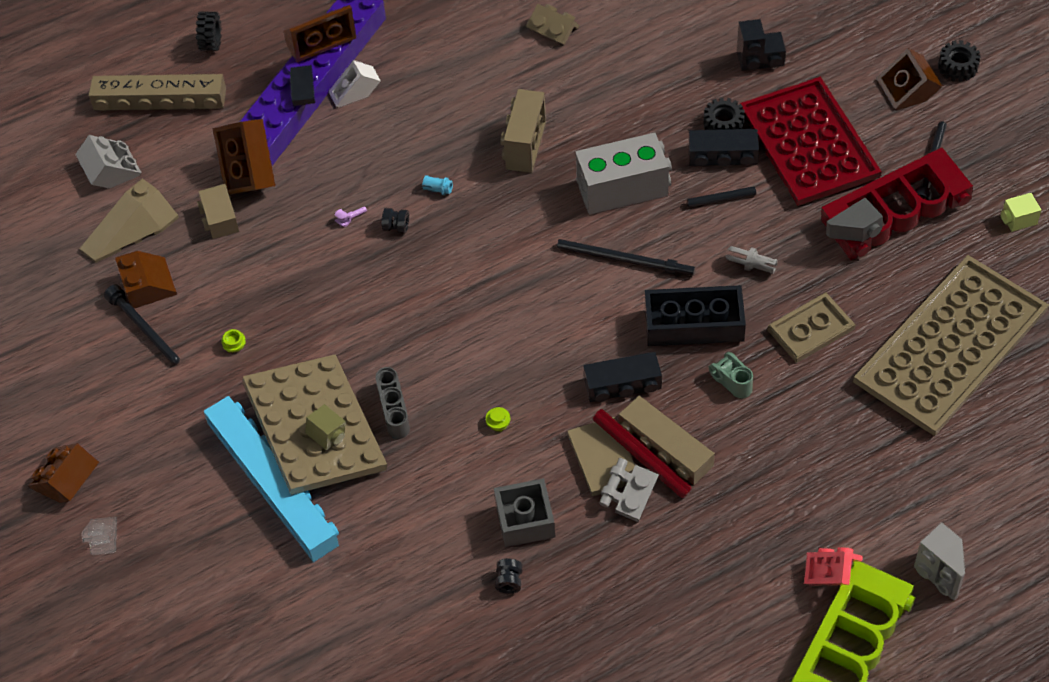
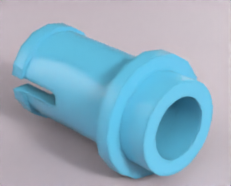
M426 175L422 185L426 186L422 188L423 190L441 192L445 196L452 192L453 181L447 177L440 179Z

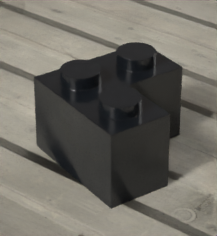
M761 19L740 21L738 24L737 55L741 71L785 66L786 48L781 32L764 34Z

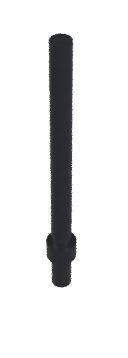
M559 239L557 243V248L662 269L665 270V273L675 274L677 272L691 276L695 274L696 267L680 264L677 260L668 259L665 261Z

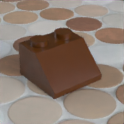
M909 48L876 77L896 110L926 102L943 87L924 56Z
M134 251L115 257L128 300L134 309L177 295L165 257L141 251Z

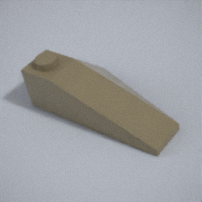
M142 178L125 192L80 247V251L97 263L121 252L122 247L133 242L138 244L142 242V238L152 233L157 235L163 232L179 217L159 190Z

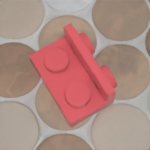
M838 547L837 552L828 548H819L818 552H808L804 584L811 586L849 585L852 562H862L863 556L853 554V549Z

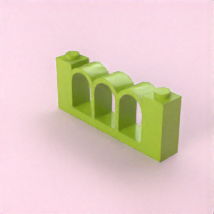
M853 562L851 565L850 584L841 585L792 682H831L813 673L820 657L851 670L857 675L860 682H867L868 671L874 669L880 661L884 640L890 638L894 633L897 619H901L905 610L909 612L915 601V597L912 596L914 585L865 563ZM853 597L882 610L887 614L890 621L884 625H873L844 612L850 598ZM837 626L867 640L872 644L875 651L868 656H859L828 641Z

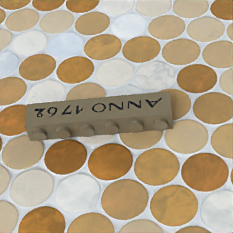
M223 74L92 76L89 98L93 110L102 111L223 109L226 86Z

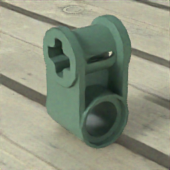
M732 352L725 353L723 359L716 364L712 363L709 365L708 368L712 377L729 390L733 396L746 398L752 394L753 372Z

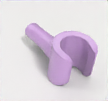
M362 207L349 213L339 209L335 212V216L338 217L335 222L346 227L352 218L367 212V209Z

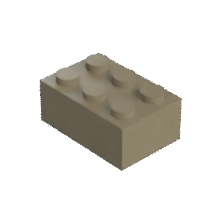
M518 89L516 98L513 97L511 100V115L508 114L506 117L507 130L502 132L501 145H504L502 160H505L507 170L533 173L546 125L545 92Z

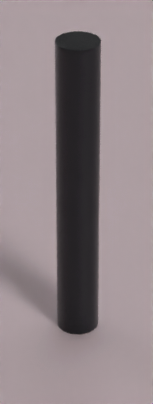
M755 186L689 198L687 199L688 208L754 196L756 195Z

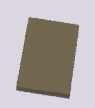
M825 292L769 324L767 330L791 358L798 363L855 330L856 324Z
M594 422L567 431L592 496L601 494L603 486H607L611 477V468L616 466L619 458L628 461L625 470L632 473L635 465L630 453L597 423ZM620 480L617 489L625 487L627 483Z

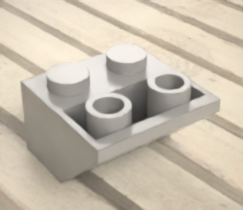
M88 135L75 154L91 185L112 188L141 174L127 144L122 141Z
M941 523L920 542L914 567L920 576L925 579L928 578L936 585L940 593L949 596L954 601L958 598L965 576L963 542L958 535Z

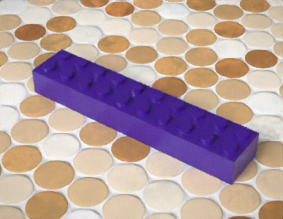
M336 0L327 13L350 5L352 7L357 38L298 63L292 55L240 122L263 119L272 166L328 95V91L351 62L355 60L385 21L386 15L383 0ZM312 65L315 104L293 106L290 68Z

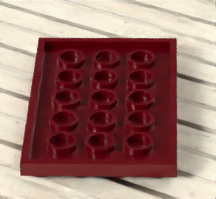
M821 76L740 103L745 112V120L751 129H757L759 143L797 206L881 178V169Z

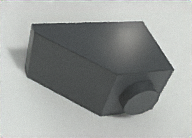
M863 198L828 220L826 235L829 238L863 242L880 233L883 216L866 198Z

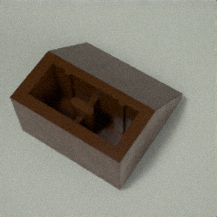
M78 443L55 447L47 454V461L43 467L40 466L34 471L31 476L33 480L28 487L59 503L71 501L99 461Z

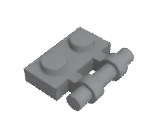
M619 458L616 466L611 468V477L607 486H603L599 504L603 507H609L611 500L618 503L615 513L639 522L659 475L637 465L634 466L632 473H629L625 470L628 461ZM620 480L627 483L623 494L616 490Z

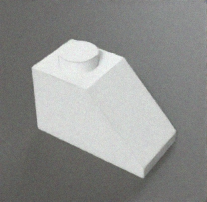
M353 60L328 92L335 105L342 107L368 97L381 80L373 66Z

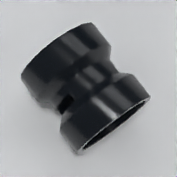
M384 208L382 230L391 231L395 229L398 232L406 233L409 225V211L404 209L394 211L393 208Z
M510 558L497 561L496 572L498 577L495 580V589L506 594L519 592L521 590L519 575L522 573V563Z

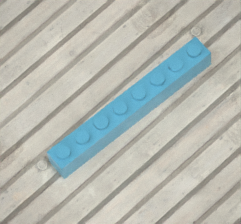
M227 396L204 410L203 412L210 428L310 559L315 562L339 546L337 539L339 532L332 522L327 523L324 519L325 514L318 504L313 505L310 501L312 498L308 491L290 495L265 435L260 436L257 433L258 428L251 418L246 419L244 416L245 411L239 402L234 403Z

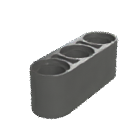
M381 368L376 373V383L387 430L392 438L402 439L408 435L410 426L398 375L393 368Z

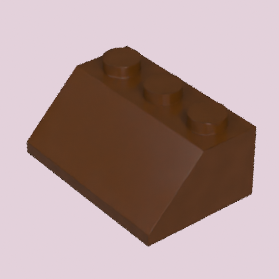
M350 5L343 6L283 31L286 46L297 63L357 38L352 7Z
M263 119L242 121L212 128L223 184L226 185L229 195L275 186Z

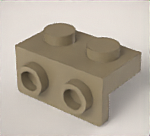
M537 4L526 27L565 45L573 28L578 29L580 26L574 21L575 17L566 12L563 15L557 13L558 9L549 4H546L545 7Z

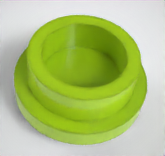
M231 329L224 333L221 342L226 351L238 352L244 348L246 339L239 330Z
M493 408L486 414V424L494 431H503L510 424V414L504 408Z

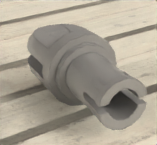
M730 246L727 249L747 256L746 260L731 255H725L727 260L745 265L744 269L746 271L756 268L774 274L776 268L767 264L777 266L778 259L759 255L756 248H751L747 251Z

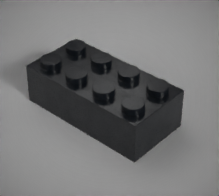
M742 285L645 290L644 307L647 346L745 341L746 321Z

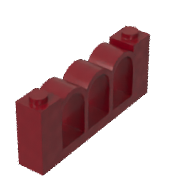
M941 147L821 207V221L827 228L828 220L863 198H866L883 216L885 225L880 233L873 238L870 237L863 242L835 239L849 259L852 260L856 257L865 256L871 250V246L884 244L892 235V230L897 232L912 230L919 223L920 216L933 218L944 213L948 206L954 209L958 206L966 205L972 199L973 185ZM927 177L941 197L933 201L925 200L916 193L911 184ZM899 191L913 211L906 215L896 214L889 209L883 198Z

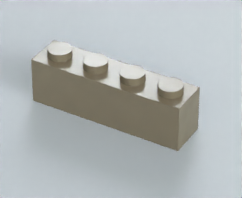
M638 396L619 413V424L662 462L676 471V474L684 481H689L692 485H695L714 467V452L641 396Z

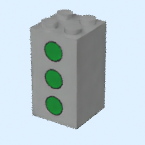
M656 133L575 151L576 181L589 215L668 196V186H671L669 172L672 171L670 159L665 158L664 144L662 140L658 141Z

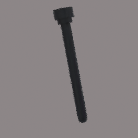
M940 121L937 125L930 153L941 148L947 127L944 121ZM927 177L922 179L920 187L915 189V191L921 198L931 200L932 193L929 189L931 183Z
M118 284L108 287L104 292V298L111 305L119 306L172 364H178L180 362L179 356L126 301L124 290Z

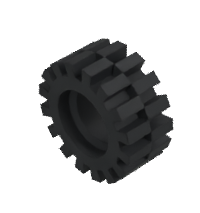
M200 11L197 15L198 21H196L198 49L200 51H218L221 44L220 38H222L220 15L218 12Z
M959 40V44L956 41H952L951 45L949 42L945 44V47L941 49L938 61V69H940L941 75L945 74L944 77L946 79L952 77L951 81L954 82L955 78L959 79V82H963V78L968 81L970 77H975L981 58L979 50L976 51L977 47L975 45L970 47L971 43L969 42L965 45L961 40ZM961 59L964 60L966 63H956L952 60Z
M721 97L718 102L716 99L712 100V104L709 102L704 109V129H743L745 113L741 104L738 105L736 100L731 102V98H727V101H724L723 97ZM719 116H727L730 117L731 120L720 121L716 118Z

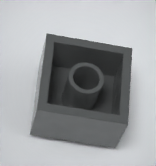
M544 478L494 488L495 504L505 547L555 538V523Z

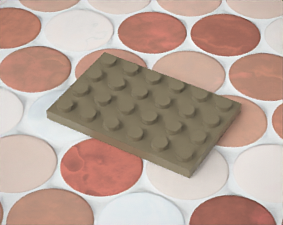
M336 354L243 376L242 383L290 495L387 469L385 458ZM324 404L346 421L344 439L338 445L334 444L328 450H325L305 433L306 417Z

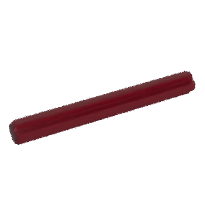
M600 409L594 414L593 421L646 468L658 474V478L679 497L684 499L690 494L692 487L608 413Z

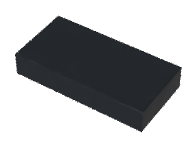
M312 65L291 67L290 80L293 106L315 104Z

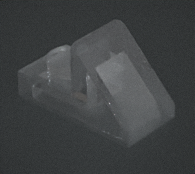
M117 517L91 519L84 528L82 540L83 543L89 542L91 555L109 554L116 551Z

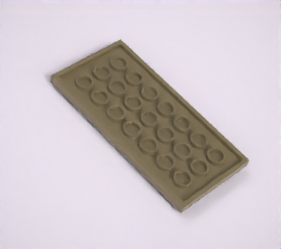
M967 255L854 376L853 383L933 436H936L1046 313L1049 304Z

